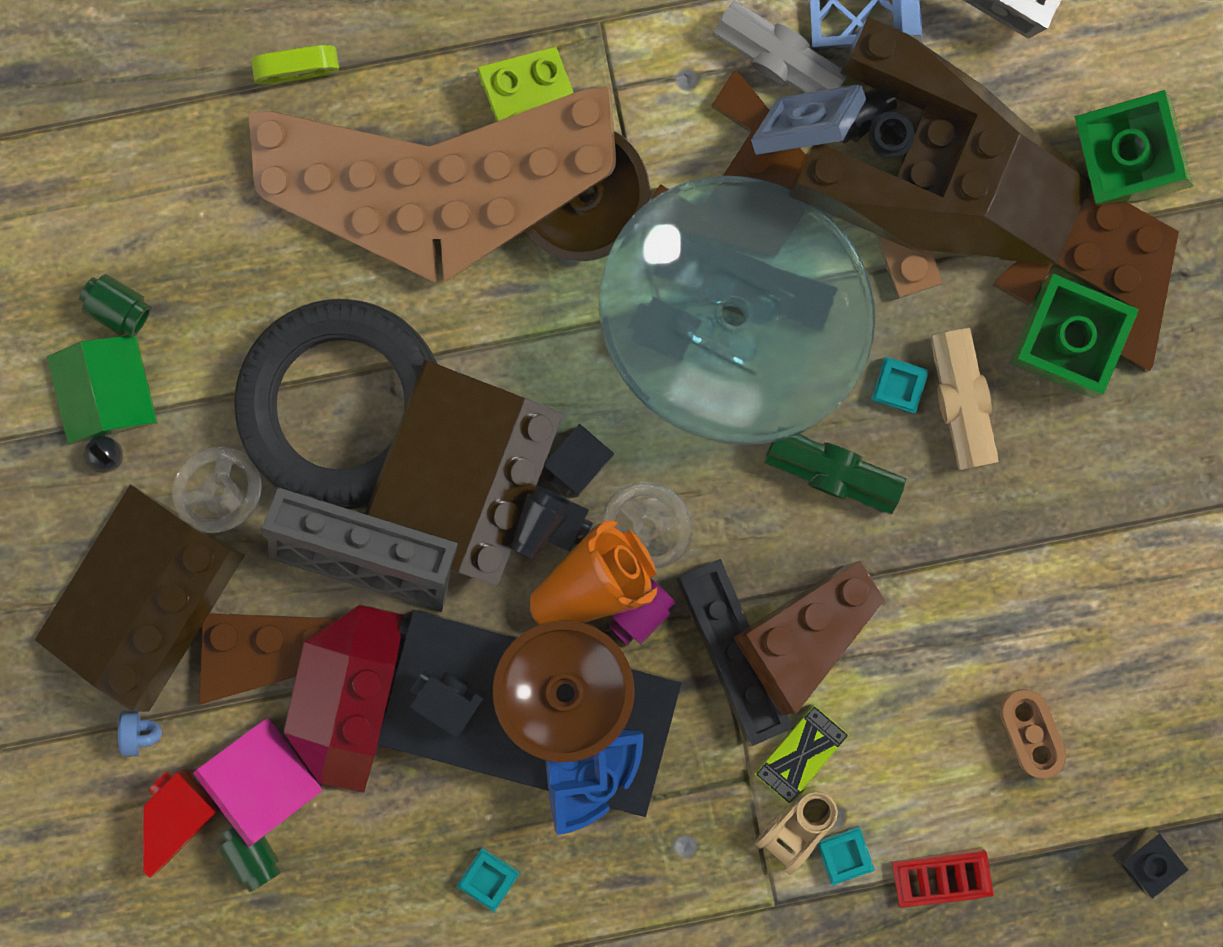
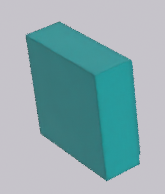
M884 357L870 401L910 414H916L929 370Z
M859 826L826 836L817 843L832 886L875 871Z
M482 846L456 887L495 912L519 876L520 871Z

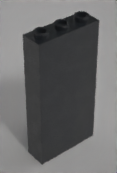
M418 609L413 610L412 618L404 616L399 629L401 633L399 644H403L404 647L400 662H396L390 687L392 691L388 706L385 709L377 745L549 791L545 760L527 753L509 738L498 720L494 707L493 682L497 666L507 648L518 636ZM630 667L634 679L635 695L631 716L624 730L641 731L643 733L642 756L630 787L624 789L621 785L606 803L609 808L646 817L682 682L678 679ZM424 669L432 675L436 674L440 678H442L445 672L453 675L469 687L465 694L470 698H473L477 692L486 696L458 738H455L410 708L416 697L409 692ZM564 685L557 691V698L561 702H569L574 697V689L571 686Z

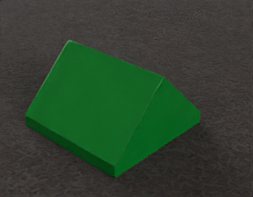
M127 335L80 341L47 356L68 445L158 423L137 335L134 337Z

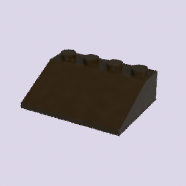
M424 359L365 515L458 543L451 570L498 586L512 550L510 544L514 539L513 536L527 494H533L563 413Z
M130 484L38 633L35 641L93 687L131 711L149 712L245 554Z

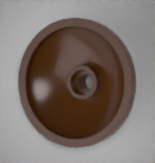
M551 621L527 630L507 648L500 659L494 676L493 702L502 728L509 738L521 749L546 761L557 763L577 762L602 752L622 733L631 716L634 704V679L628 660L622 650L604 632L577 621ZM564 685L571 686L574 689L573 699L566 703L559 701L557 698V691Z

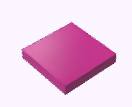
M269 718L259 723L193 773L248 847L323 791Z

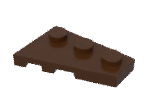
M209 613L202 628L199 705L296 677L304 641L339 618Z

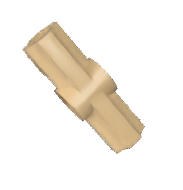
M970 328L931 336L934 363L940 382L937 384L939 407L944 422L949 424L958 470L999 462L989 415L992 413L990 392L984 375H980Z

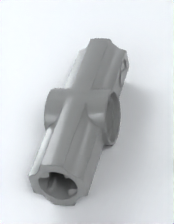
M736 0L727 8L713 31L714 37L752 60L751 64L761 74L778 84L785 85L787 83L802 94L840 88L847 76L840 73V67L810 49L809 43L797 32L782 24L777 23L774 26Z

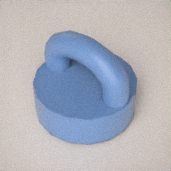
M122 711L119 714L118 746L122 757H137L140 755L141 747L151 746L161 738V726L152 720H140V712ZM142 731L150 732L148 735H141Z

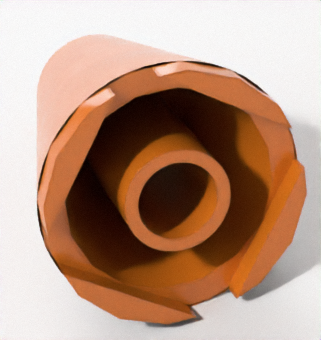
M613 520L604 521L595 526L532 592L530 596V612L536 623L540 625L559 620L586 623L638 609L652 602L657 595L658 587L651 590L650 578L657 575L656 569L648 550L637 535L631 530L622 533L614 527L619 523Z

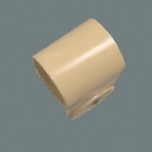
M811 786L805 788L782 813L777 815L767 825L755 841V845L759 849L765 847L785 865L784 871L791 875L805 862L817 843L834 826L838 815L834 798L822 787ZM815 798L824 800L829 806L826 816L817 821L809 820L803 814L805 804ZM778 838L782 839V840H783L789 847H791L793 850H790V849H789L785 844H783Z

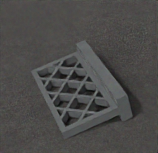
M277 488L262 527V536L268 537V559L435 611H443L447 598L451 566L457 551L458 543L282 488Z

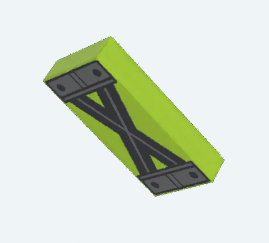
M813 704L754 774L790 805L846 740L849 734Z

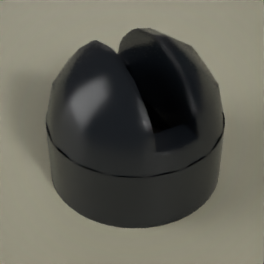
M99 436L92 439L86 445L84 458L92 470L100 473H109L116 470L122 463L123 450L115 439ZM96 445L111 459L107 465L93 451Z

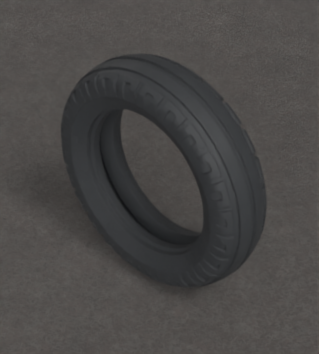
M328 299L305 304L291 310L274 321L256 339L248 351L238 374L234 396V412L242 445L255 468L275 488H282L346 509H354L368 506L392 442L374 459L351 468H325L303 458L285 438L277 415L278 391L286 371L302 353L321 343L335 340L363 343L382 353L395 368L403 388L405 410L424 359L436 364L438 363L429 346L418 332L391 311L359 300Z

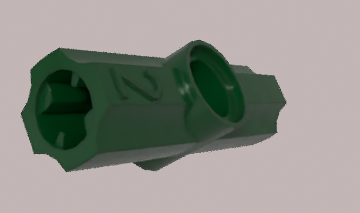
M778 427L764 461L766 465L808 481L807 485L844 500L848 497L889 515L893 514L898 505L907 479L863 461L862 456L828 442L821 444L808 439L804 435Z

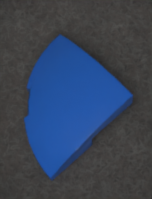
M623 730L609 747L585 760L569 763L545 760L551 811L557 835L570 833L592 824L610 811L606 802L621 785L624 789L630 787L642 756L643 733L641 731Z

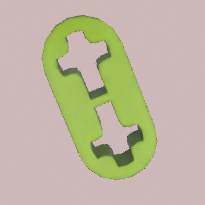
M317 45L270 52L251 58L254 83L262 85L323 77L339 72L337 50L332 45Z

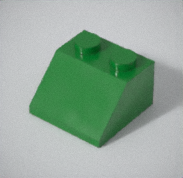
M1166 90L1074 116L1096 205L1146 200L1194 187L1173 101Z

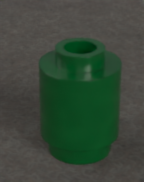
M108 274L102 275L99 279L92 277L84 286L79 300L83 302L82 313L119 335L126 333L131 337L136 336L142 329L152 309L151 305L144 302L143 295Z
M234 827L220 834L224 843L218 846L217 849L238 884L244 883L249 893L281 873L276 865L279 859L265 836L248 847Z

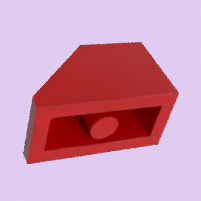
M186 769L177 772L174 776L169 771H166L148 789L153 797L143 806V872L149 878L157 874L220 811V808L207 791Z

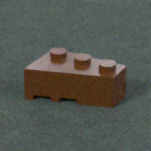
M857 561L842 566L733 638L780 714H797L881 606L884 598L862 562Z

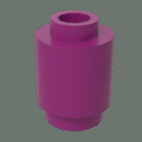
M650 578L651 590L658 587L657 595L652 602L641 608L611 616L614 620L609 625L610 629L627 645L633 639L641 645L671 614L668 610L675 601L652 578Z

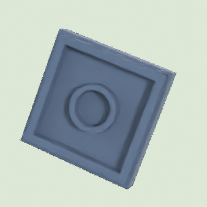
M857 84L777 98L751 139L755 154L843 141L866 101L862 85Z

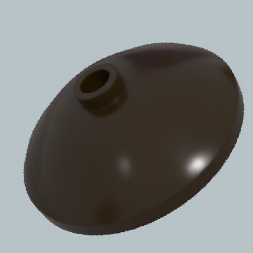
M614 131L616 153L614 170L607 178L593 186L595 190L593 200L584 202L581 195H579L525 231L531 240L544 251L566 260H598L614 254L623 248L639 231L649 207V176L638 151L619 133Z

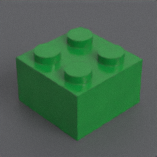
M1052 274L1044 279L1009 364L1092 399L1102 396L1109 384L1139 309Z

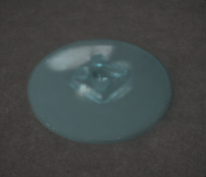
M715 176L692 180L659 194L636 212L623 227L611 248L601 277L599 291L601 330L612 362L623 381L633 394L661 419L691 435L714 442L735 445L766 444L787 439L815 426L829 416L855 387L865 369L874 339L875 305L872 287L863 262L850 239L824 211L788 196L789 189L768 181L742 176ZM726 306L739 308L744 314V324L732 326L725 322L722 317V308Z

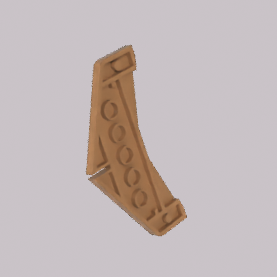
M610 87L584 89L433 146L371 134L279 112L248 113L254 186L257 193L263 199L434 283L439 282L436 239H441L444 282H447L607 178L614 170L616 163L612 90Z

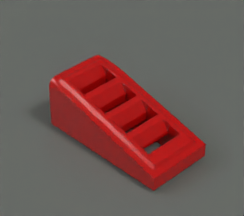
M982 847L891 861L899 908L994 896L988 855ZM973 862L976 885L968 886L964 863ZM947 865H954L957 888L949 889L946 872ZM935 867L939 891L930 892L927 868ZM916 869L920 894L912 895L908 870Z

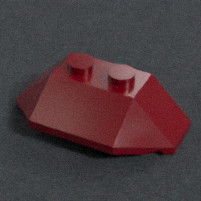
M359 604L304 641L284 734L320 784L365 792L396 665L401 638L399 629L405 616L403 613Z

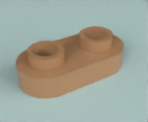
M1017 689L1009 693L1002 701L1000 716L1021 768L1029 775L1039 779L1054 777L1065 765L1066 750L1047 702L1040 694L1028 689ZM1022 703H1026L1030 707V715L1025 720H1019L1015 714L1017 706ZM1038 746H1044L1048 753L1047 758L1041 763H1036L1033 759V751Z

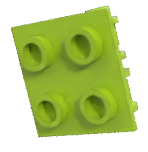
M557 47L477 68L481 79L480 84L485 89L491 105L490 110L496 118L495 122L574 93Z

